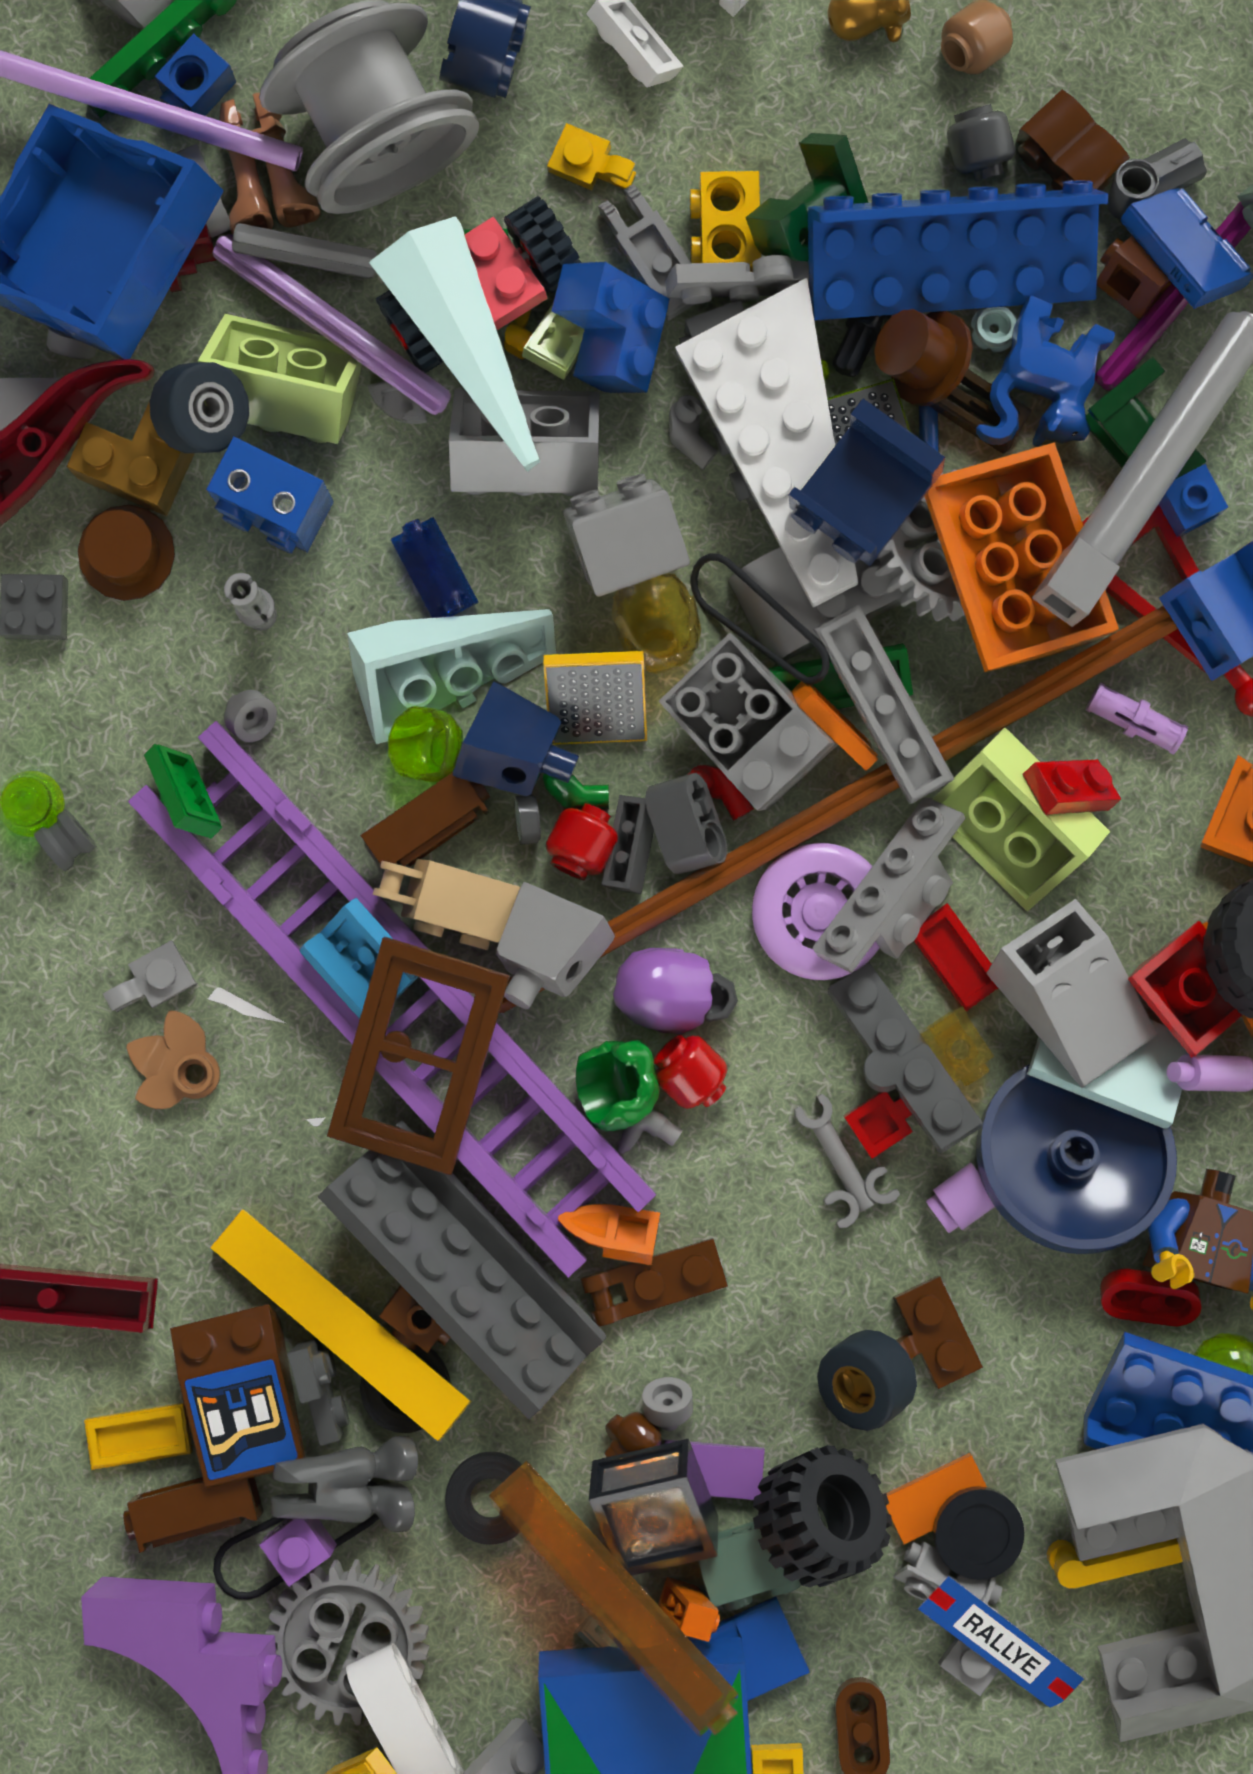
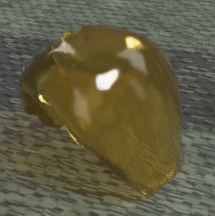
M663 574L615 592L612 604V618L615 623L618 640L624 652L643 651L644 669L652 674L665 673L671 668H676L689 662L693 653L699 647L702 628L695 597L690 596L685 584L675 574Z

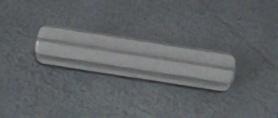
M242 223L236 224L232 240V250L235 253L367 279L372 278L375 270L369 263L377 256L376 251L373 249Z

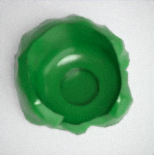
M639 1040L629 1042L605 1041L600 1046L593 1047L578 1056L575 1075L577 1094L594 1128L603 1131L626 1129L637 1124L651 1113L659 1098L660 1090L652 1052L647 1045Z

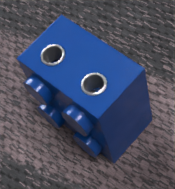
M234 436L206 489L216 502L214 508L224 514L222 517L224 521L245 532H249L251 526H254L267 536L266 541L290 554L293 553L295 547L308 553L334 502L323 480Z

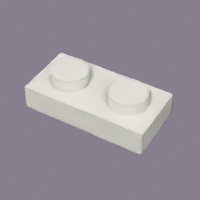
M596 0L586 13L597 26L601 38L615 48L628 64V70L632 76L642 82L646 88L670 81L684 67L630 0Z

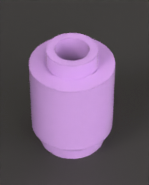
M971 1162L934 1188L935 1194L926 1200V1203L948 1233H951L958 1227L961 1230L965 1229L995 1207L982 1183L979 1169L976 1170Z

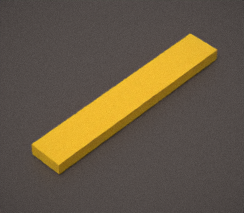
M242 1209L210 1247L437 1441L444 1437L472 1402L246 1210Z

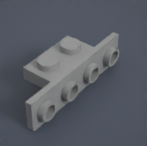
M923 798L815 943L813 950L816 955L850 973L855 970L874 942L877 943L882 952L898 959L906 946L916 939L920 927L934 908L943 902L948 889L953 884L938 855L966 819L964 814L930 798Z

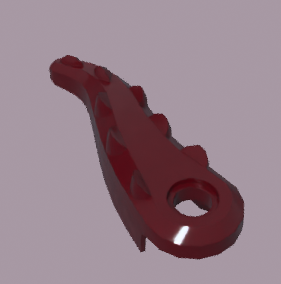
M119 359L98 362L78 368L52 384L16 419L0 430V527L16 515L41 487L54 476L57 467L66 457L76 440L79 439L86 422L90 421L105 399L124 386L149 381L154 377L155 373L152 365L142 360Z

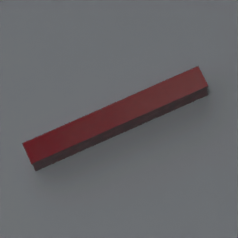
M0 1264V1320L143 1333L154 1327L159 1278Z

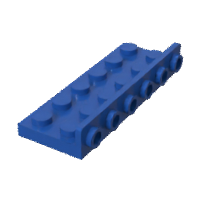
M1075 180L1063 182V190L1045 191V184L1030 183L1016 185L1015 193L998 194L997 187L968 188V196L950 197L949 190L920 191L919 200L902 201V194L877 193L872 195V203L853 204V197L851 196L823 198V206L808 207L809 292L814 320L895 315L902 310L915 309L924 313L1024 305L1030 296L1048 303L1096 300L1099 205L1108 204V193L1094 189L1092 181Z
M1127 1332L1123 1333L1087 1406L1084 1415L1085 1445L1101 1449L1204 1424L1220 1433L1223 1438L1236 1446L1253 1453V1375Z

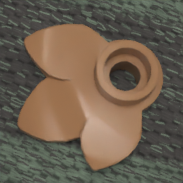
M168 1011L164 1022V1036H147L127 1044L126 1048L133 1065L146 1077L139 1087L135 1099L148 1107L167 1109L173 1107L185 1097L190 1099L204 1098L210 1095L219 1084L220 1067L217 1060L210 1053L206 1052V1035L204 1030L195 1020L182 1012ZM195 1064L200 1065L205 1073L203 1080L198 1084L190 1082L187 1077L188 1069Z

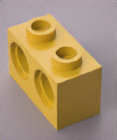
M759 171L700 172L699 189H690V219H700V236L691 237V263L746 262L750 264V272H753L752 263L756 259L761 258V253H759L755 246L745 217L760 206ZM719 196H728L736 202L737 206L730 211H720L714 207L712 201ZM728 243L737 249L738 254L731 259H722L713 252V248L718 244Z

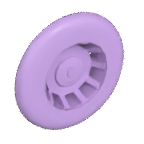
M830 843L801 845L783 853L774 860L760 878L752 903V919L755 933L767 955L782 969L805 979L832 980L851 974L818 957L813 949L803 946L802 941L804 938L815 943L818 941L847 902L842 889L848 885L852 892H854L873 866L856 852ZM816 874L817 882L806 885L803 877ZM826 874L839 878L836 886L825 883ZM795 883L799 888V892L792 898L787 895V891ZM783 903L791 906L790 917L783 918ZM792 924L798 931L795 939L788 932L787 925ZM874 942L854 971L863 967L879 950L876 942Z

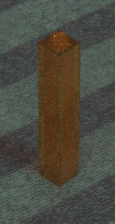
M528 1461L524 1462L489 1495L492 1506L699 1738L708 1729L714 1735H717L737 1715L738 1712L732 1706L738 1701V1693Z

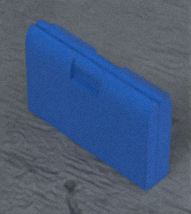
M1175 188L1132 203L1123 214L1121 222L1193 309L1243 289L1253 279V274L1250 272V266L1228 240H1223L1207 221L1208 217L1184 189Z
M776 1596L719 1622L717 1631L711 1634L710 1639L741 1637L745 1660L747 1701L810 1673ZM688 1636L679 1641H691L700 1639Z

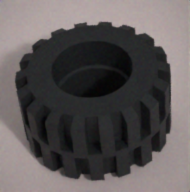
M829 1445L814 1448L775 1466L768 1471L769 1476L763 1478L758 1485L761 1494L754 1496L753 1507L758 1510V1516L753 1518L754 1529H760L762 1536L758 1542L762 1550L767 1549L771 1554L769 1562L775 1569L782 1567L784 1569L783 1576L792 1582L799 1579L801 1586L812 1587L818 1585V1587H823L871 1568V1564L881 1559L884 1555L881 1548L889 1544L891 1536L887 1533L886 1528L892 1526V1518L890 1514L886 1513L885 1506L889 1504L887 1494L881 1493L878 1486L881 1484V1481L876 1473L871 1475L867 1471L868 1464L862 1458L854 1460L852 1451L845 1448L837 1451L835 1446ZM817 1504L819 1505V1507L825 1515L828 1529L825 1527L820 1518Z

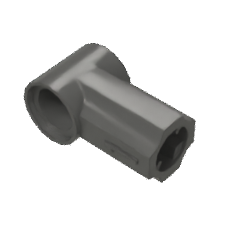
M1184 138L1145 159L1125 161L1118 168L1108 192L1107 207L1109 212L1115 218L1121 220L1123 214L1132 203L1170 189H1185L1202 180L1207 173L1203 153L1195 141L1190 142ZM1124 187H1133L1141 194H1132Z

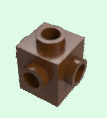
M400 1285L379 1315L381 1319L394 1328L392 1330L393 1336L408 1348L416 1350L419 1346L427 1353L436 1341L445 1345L451 1337L431 1316H424L418 1311L424 1309Z

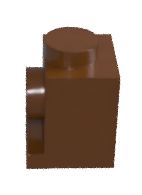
M1130 236L1125 242L1117 238L1100 259V262L1105 267L1097 278V286L1138 319H1141L1158 298L1172 284L1133 236Z

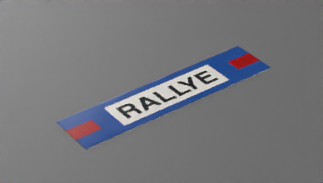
M950 1576L918 1608L1050 1708L1063 1702L1084 1680L1082 1676Z

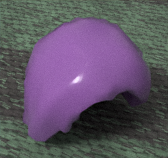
M648 948L636 951L618 969L616 986L613 993L614 1002L634 1024L661 1033L682 1035L703 1024L705 1014L712 1005L711 984L713 983V975L710 971L708 960L694 953H686L682 949Z

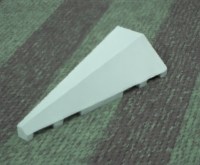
M455 216L408 231L369 263L528 472L540 462L512 380L513 377L487 304L463 227Z

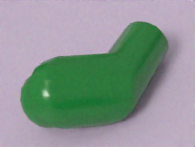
M546 774L543 775L542 779L545 789L564 808L582 809L583 805L587 803L600 809H609V785H582L573 774L569 783Z

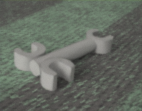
M820 1094L816 1096L822 1106V1114L819 1118L815 1120L807 1118L800 1106L794 1109L795 1117L801 1125L813 1129L846 1191L834 1190L823 1199L826 1205H830L837 1200H844L848 1203V1214L836 1221L839 1228H846L856 1221L859 1212L870 1208L876 1202L890 1204L899 1197L900 1193L898 1189H893L886 1194H878L875 1191V1180L887 1173L884 1166L871 1169L863 1181L830 1121L833 1112L832 1104L825 1095Z

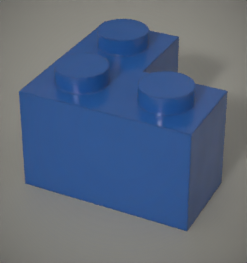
M607 262L563 264L552 312L584 329L573 376L603 392L647 393L670 299Z

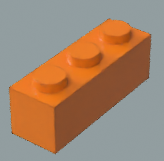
M666 1578L657 1607L679 1634L709 1642L711 1634L715 1633L719 1626V1610L697 1586L674 1578Z

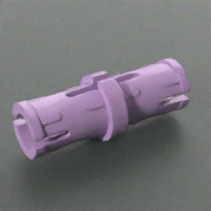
M1101 682L1097 685L1086 707L1087 712H1092L1124 728L1123 734L1131 738L1138 735L1169 751L1172 755L1177 752L1188 731V726L1182 725L1150 709L1151 704L1143 699L1136 702L1108 688Z

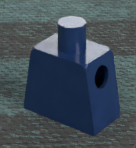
M493 681L462 743L453 776L527 796L532 794L541 773L569 783L579 756L554 746L561 725L559 717Z

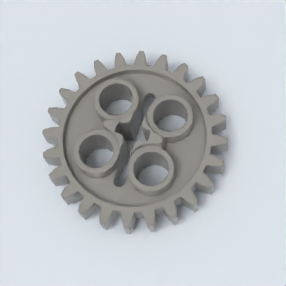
M923 497L876 558L880 559L882 565L874 573L876 576H889L891 581L886 588L888 593L897 589L903 592L901 606L905 607L915 601L918 616L921 617L932 610L935 621H940L949 616L952 622L957 621L965 616L925 497ZM924 541H926V543H927V544L923 545L922 547H920V548H918V549L908 550V549L905 548V547H909V548L917 547L918 545H920V544L923 543Z
M334 1559L328 1575L318 1565L311 1570L310 1581L303 1576L292 1584L294 1591L284 1588L278 1599L282 1606H274L269 1615V1619L275 1624L269 1625L265 1635H275L276 1655H280L282 1659L281 1678L286 1677L288 1680L281 1694L287 1696L297 1691L301 1695L296 1707L299 1711L310 1702L316 1705L315 1720L319 1721L326 1710L333 1711L335 1725H340L345 1713H351L356 1726L361 1725L364 1712L348 1681L346 1666L391 1643L398 1647L415 1679H421L425 1665L420 1660L427 1658L430 1646L420 1641L426 1639L429 1626L414 1623L420 1619L423 1607H407L413 1592L411 1588L399 1593L393 1590L398 1578L396 1574H393L384 1582L379 1580L380 1565L375 1564L368 1575L361 1573L359 1559L354 1560L349 1572L343 1571L338 1559ZM358 1603H363L366 1608L337 1681H331L329 1674L352 1619L355 1607ZM322 1604H336L341 1608L344 1616L337 1618L329 1616L322 1609ZM371 1622H381L388 1627L391 1634L387 1636L376 1635L370 1630L368 1624ZM309 1648L317 1649L322 1652L326 1661L319 1664L313 1663L307 1659L304 1650Z

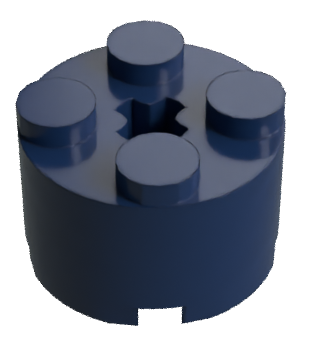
M459 0L447 41L449 55L447 59L443 58L439 80L496 98V96L506 98L514 73L513 68L517 53H520L525 37L531 6L523 4L522 0Z

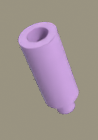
M1185 1054L1177 1062H1171L1168 1065L1167 1076L1170 1081L1177 1082L1180 1088L1187 1091L1248 1092L1253 1089V1059L1248 1056L1199 1054L1191 1058L1189 1054Z

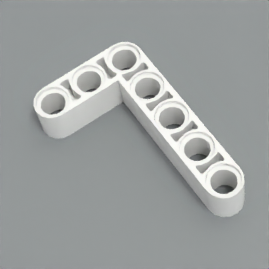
M394 1643L346 1666V1674L352 1691L397 1774L464 1773L406 1661Z

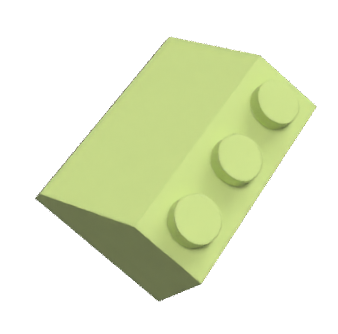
M224 314L198 359V362H215L230 369L242 381L249 399V419L247 424L259 426L261 429L269 432L282 431L304 436L313 442H330L334 444L339 443L348 424L362 367L360 362L324 336L229 314Z
M1004 727L954 776V780L947 783L932 800L964 814L966 819L952 837L1028 912L1086 861L1110 831L1091 812L1046 815L1023 776V773L1033 763L1040 761Z

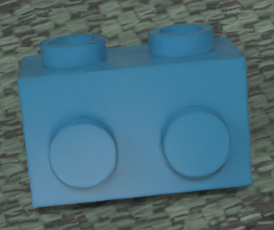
M355 897L341 908L320 933L308 940L300 948V953L360 1019L382 938L384 936L393 938ZM403 972L396 999L418 976Z

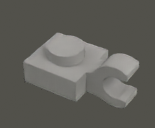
M171 940L129 963L128 966L135 978L111 988L103 993V996L111 1010L116 1012L145 996L151 1007L156 1008L195 986L197 983L175 943Z

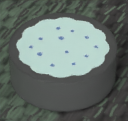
M533 794L515 796L514 806L520 845L538 843L541 839V827L537 799Z

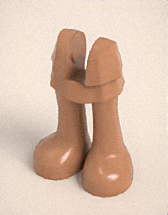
M254 93L255 115L257 122H260L261 128L250 131L284 141L286 130L279 122L282 115L268 112L261 105L260 93ZM234 99L221 103L219 121L242 128L243 121L240 113L237 111ZM227 150L233 165L237 185V200L229 215L232 235L236 224L239 223L272 229L274 225L273 218L260 182L255 158ZM265 162L272 189L273 204L279 223L284 227L291 228L316 221L321 215L316 197L298 184L292 170Z

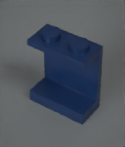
M863 398L851 413L849 429L801 491L794 487L788 494L789 508L793 510L791 517L807 531L815 534L819 529L833 539L832 547L848 561L856 563L860 559L871 566L943 473L945 456Z

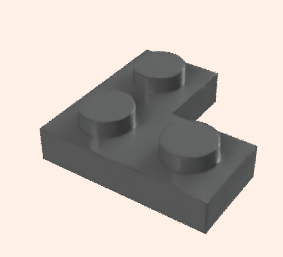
M317 1338L300 1342L287 1353L300 1404L305 1402L309 1404L319 1446L340 1441L344 1435L342 1427L349 1425V1416L343 1396L334 1397L331 1377L336 1376V1366L332 1352L327 1347L321 1348L320 1341Z

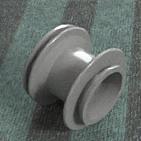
M366 0L332 11L306 26L283 46L274 60L273 69L261 86L259 99L262 107L268 112L281 115L307 112L318 131L326 149L309 168L304 183L307 192L318 198L321 208L327 213L346 214L361 211L382 204L430 179L457 159L470 146L478 133L479 122L472 113L473 100L468 93L455 89L426 93L407 57L419 44L428 25L427 13L420 6L412 3L396 2L389 4L383 0Z

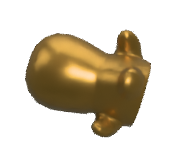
M831 0L827 15L831 30L840 39L856 41L883 27L888 40L894 43L901 37L903 24L910 20L911 10L909 0Z

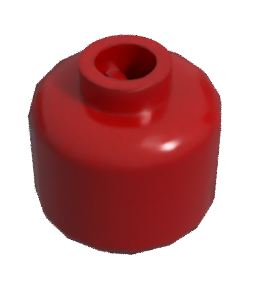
M587 803L583 805L581 810L574 808L563 810L545 844L547 852L552 857L550 864L559 871L583 881L587 875L595 876L601 874L618 842L617 832L608 824L611 816L600 808Z
M682 1035L675 1036L655 1056L654 1064L657 1066L655 1073L659 1086L682 1108L691 1109L701 1104L709 1107L719 1100L726 1090V1085L723 1081L728 1071L727 1064L700 1036L691 1035L686 1038Z

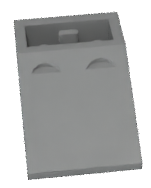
M729 633L659 700L660 704L757 811L769 810L838 746L797 705L792 692L732 633Z
M1074 899L1002 947L986 973L1081 1088L1088 1085L1157 1035L1133 985L1128 980L1129 977L1109 937L1077 899Z

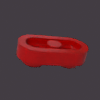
M1118 1269L1107 1274L1100 1284L1103 1309L1106 1313L1118 1319L1177 1327L1193 1322L1201 1313L1200 1292L1198 1286L1193 1281L1174 1290L1170 1287V1279L1159 1282L1148 1271Z

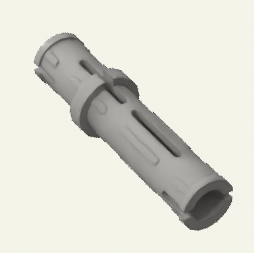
M235 573L230 576L225 583L224 592L226 598H229L230 602L235 606V612L240 621L259 631L271 628L276 622L277 611L270 593L259 588L249 574ZM238 586L243 588L241 592L237 590ZM264 613L266 618L262 620L260 616Z

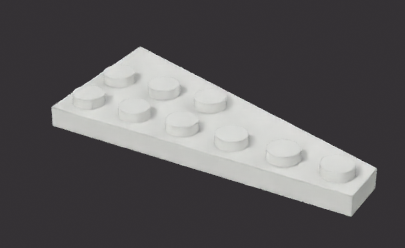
M805 278L676 346L675 349L814 608L858 585L855 563L845 559L832 547L834 540L819 529L813 534L801 527L791 517L793 510L789 508L788 494L796 487L801 491L835 447L808 280Z

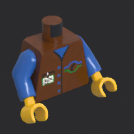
M1206 1168L1200 1195L1178 1191L1171 1193L1165 1208L1147 1228L1150 1245L1144 1257L1143 1266L1152 1268L1151 1273L1154 1279L1159 1282L1170 1279V1287L1174 1290L1194 1280L1248 1294L1249 1290L1253 1291V1211L1229 1204L1235 1175ZM1253 1296L1251 1297V1300H1250V1307H1251L1252 1311H1253Z

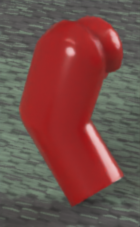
M699 765L688 773H697L704 779L711 797L722 800L733 821L754 810L753 805L718 767Z

